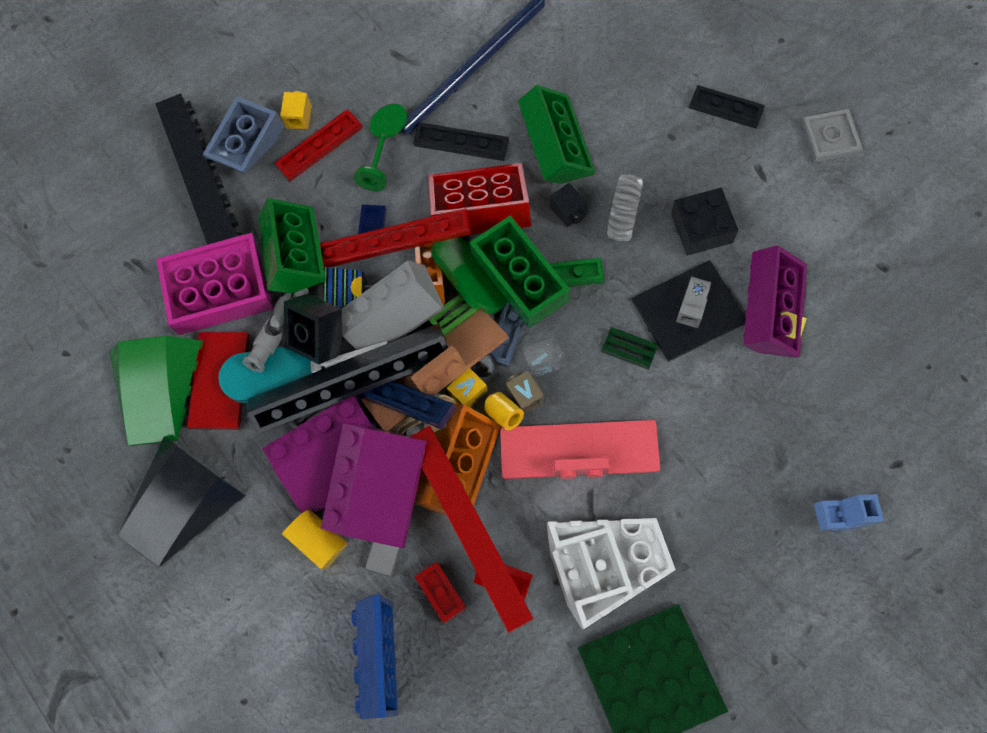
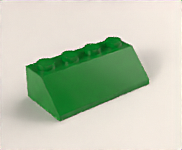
M536 84L518 100L544 180L563 184L594 175L596 171L569 96Z
M267 198L258 217L267 289L293 294L324 282L326 277L314 208Z

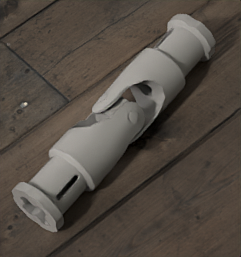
M307 288L293 294L285 293L283 297L279 298L274 307V315L267 319L253 342L252 351L242 361L248 369L257 373H263L265 362L269 356L273 355L284 336V301L309 293ZM267 328L270 330L271 334L275 336H271L265 333Z

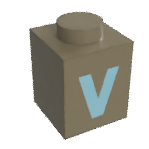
M528 370L524 373L517 372L508 379L506 390L513 402L524 411V414L544 403V395Z

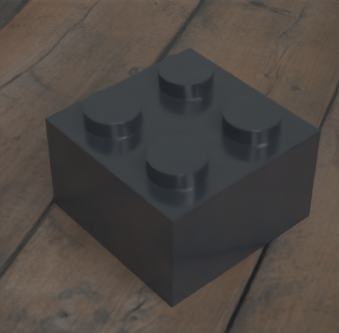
M722 187L674 200L671 215L687 256L734 242L738 233V227Z
M308 293L284 301L285 348L318 365L342 355V309Z

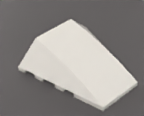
M657 518L621 519L618 521L547 522L550 555L567 606L582 630L676 570Z

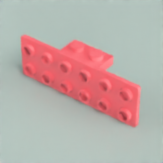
M655 420L519 426L510 431L505 430L503 427L500 429L503 479L560 477L561 479L568 480L575 479L577 476L601 478L603 475L660 471Z

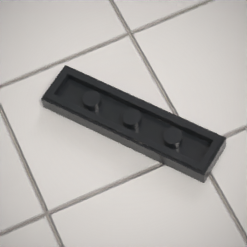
M418 122L413 144L415 147L505 161L509 137Z

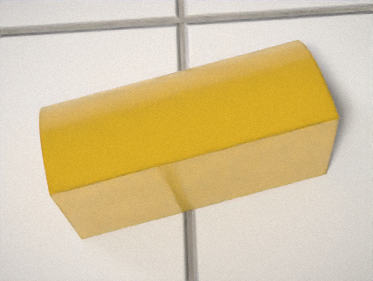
M309 509L300 514L284 530L282 535L320 569H327L349 543L339 534L321 529L323 520Z

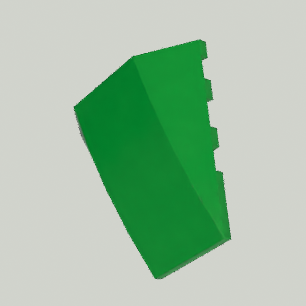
M158 336L119 341L109 351L129 446L161 443L164 436L172 442L178 441L186 411L184 405L186 397L190 396L192 388L190 381L193 371L196 372L198 365L196 358L198 350L202 349V340Z

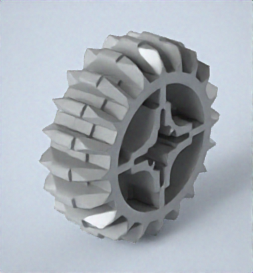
M622 174L618 178L607 230L608 237L616 241L628 242L632 237L643 187L642 178L636 177V175Z

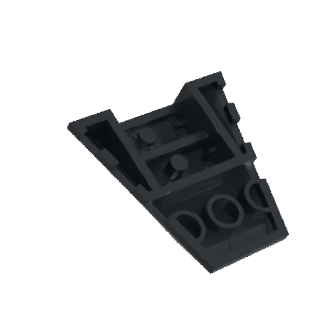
M164 436L118 533V537L160 567L185 547L196 535L201 534L207 529V526L229 511L228 509L235 503L240 502L246 497V495L227 481L218 477L188 455L185 450Z

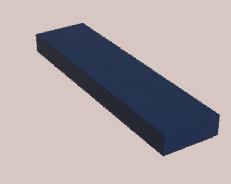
M395 381L361 394L368 401L441 430L456 410V407L451 402Z

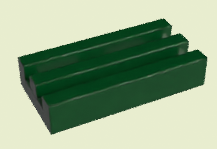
M611 327L601 352L649 370L658 344ZM613 336L616 337V338L622 339V340H624V341L630 342V343H632V344L638 345V346H640V347L646 348V349L651 350V351H647V350H644V349H642V348H639V347H636V346H634V345H631V344H629V343H626V342H623V341H621V340L615 339V338H613ZM613 344L627 351L645 356L648 359L646 361L631 354L609 347V345Z

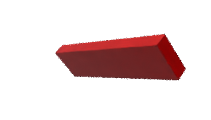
M347 109L274 162V164L286 179L291 182L363 128L362 124Z

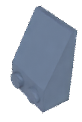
M236 96L204 151L203 156L245 174L274 146L285 125L277 112Z

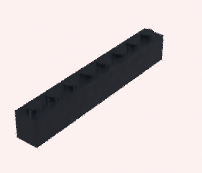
M180 93L155 103L207 245L241 236L242 233H237L236 227L239 226L234 213H230L228 209L231 207L230 200L226 193L222 194L223 182L219 174L215 175L214 169H217V166L213 160L203 156L208 143L199 134L203 130L198 119L193 118V114H196L191 101L186 102Z
M438 323L248 399L247 415L257 433L260 434L419 371L448 349L449 345Z

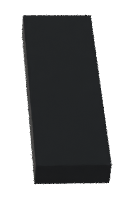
M697 85L689 106L690 109L757 129L765 107L763 104Z

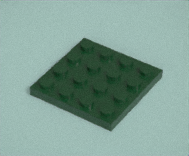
M679 604L577 648L613 733H682L729 712Z

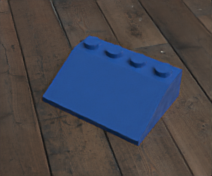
M377 594L356 602V610H352L353 627L357 626V638H353L354 655H358V666L354 667L355 684H359V695L355 697L356 713H360V719L398 716L393 602Z

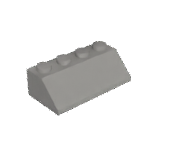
M407 260L342 308V336L356 350L387 341L390 343L403 338L445 309L425 265Z

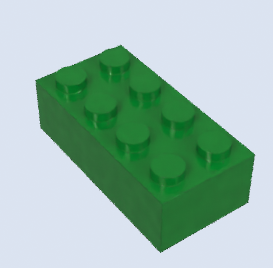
M508 216L469 242L473 258L529 329L570 301V288L511 216Z

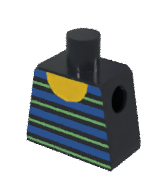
M324 267L326 279L323 283V301L342 309L375 284H367L365 274L361 270Z

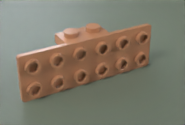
M480 309L445 335L449 345L448 349L419 371L394 381L434 396L509 337L487 313L483 312V309ZM364 397L362 398L365 406L385 431H388L406 417L404 414L368 401Z

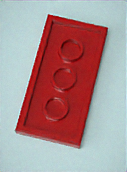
M199 332L198 340H202L203 345L202 349L198 350L196 358L198 365L193 376L187 426L190 430H240L243 403L234 401L223 392L219 384V372L222 365L230 357L248 352L250 338L248 332Z

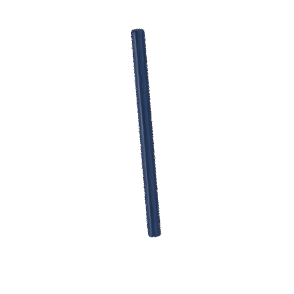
M531 0L408 115L407 122L401 132L405 135L410 134L418 126V122L426 119L545 7V0Z

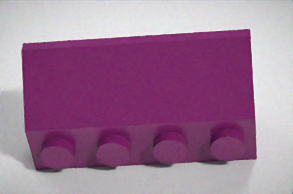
M778 245L752 252L743 345L761 354L797 358L800 357L801 348L800 337L802 336L801 326L807 264ZM790 312L797 315L795 339L785 336L792 333L793 324L788 315H781V313Z

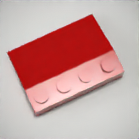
M522 163L428 175L431 217L467 208L472 233L469 236L486 232L508 216H511L521 229L531 227L530 206Z

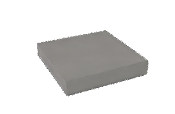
M849 109L802 118L801 125L814 162L861 154L863 148Z

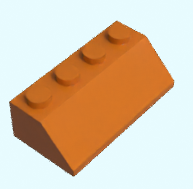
M454 404L456 410L446 423L447 426L442 430L435 431V435L474 506L501 425L464 404ZM422 469L414 503L430 511L446 515Z

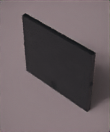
M710 260L631 299L647 325L648 331L651 332L668 362L744 325L746 322L744 313ZM691 276L711 282L704 313L698 328L676 322Z

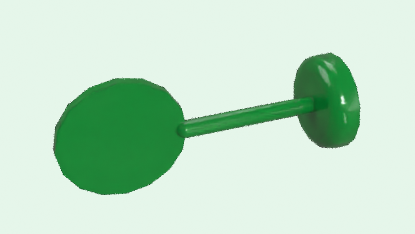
M400 104L385 105L373 115L370 121L369 128L371 133L376 138H379L372 166L360 167L354 174L355 183L366 190L382 191L386 188V175L377 169L385 139L398 134L407 122L408 113Z

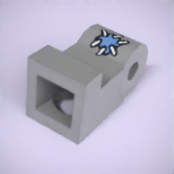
M691 276L676 322L695 328L699 327L711 282Z

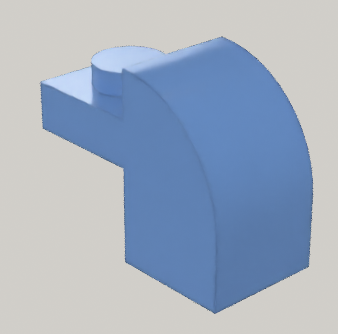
M877 494L856 495L843 500L814 503L820 531L832 530V532L851 530L884 521Z

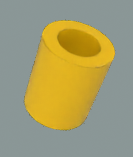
M502 392L491 394L485 400L484 411L505 430H513L521 423L524 411Z

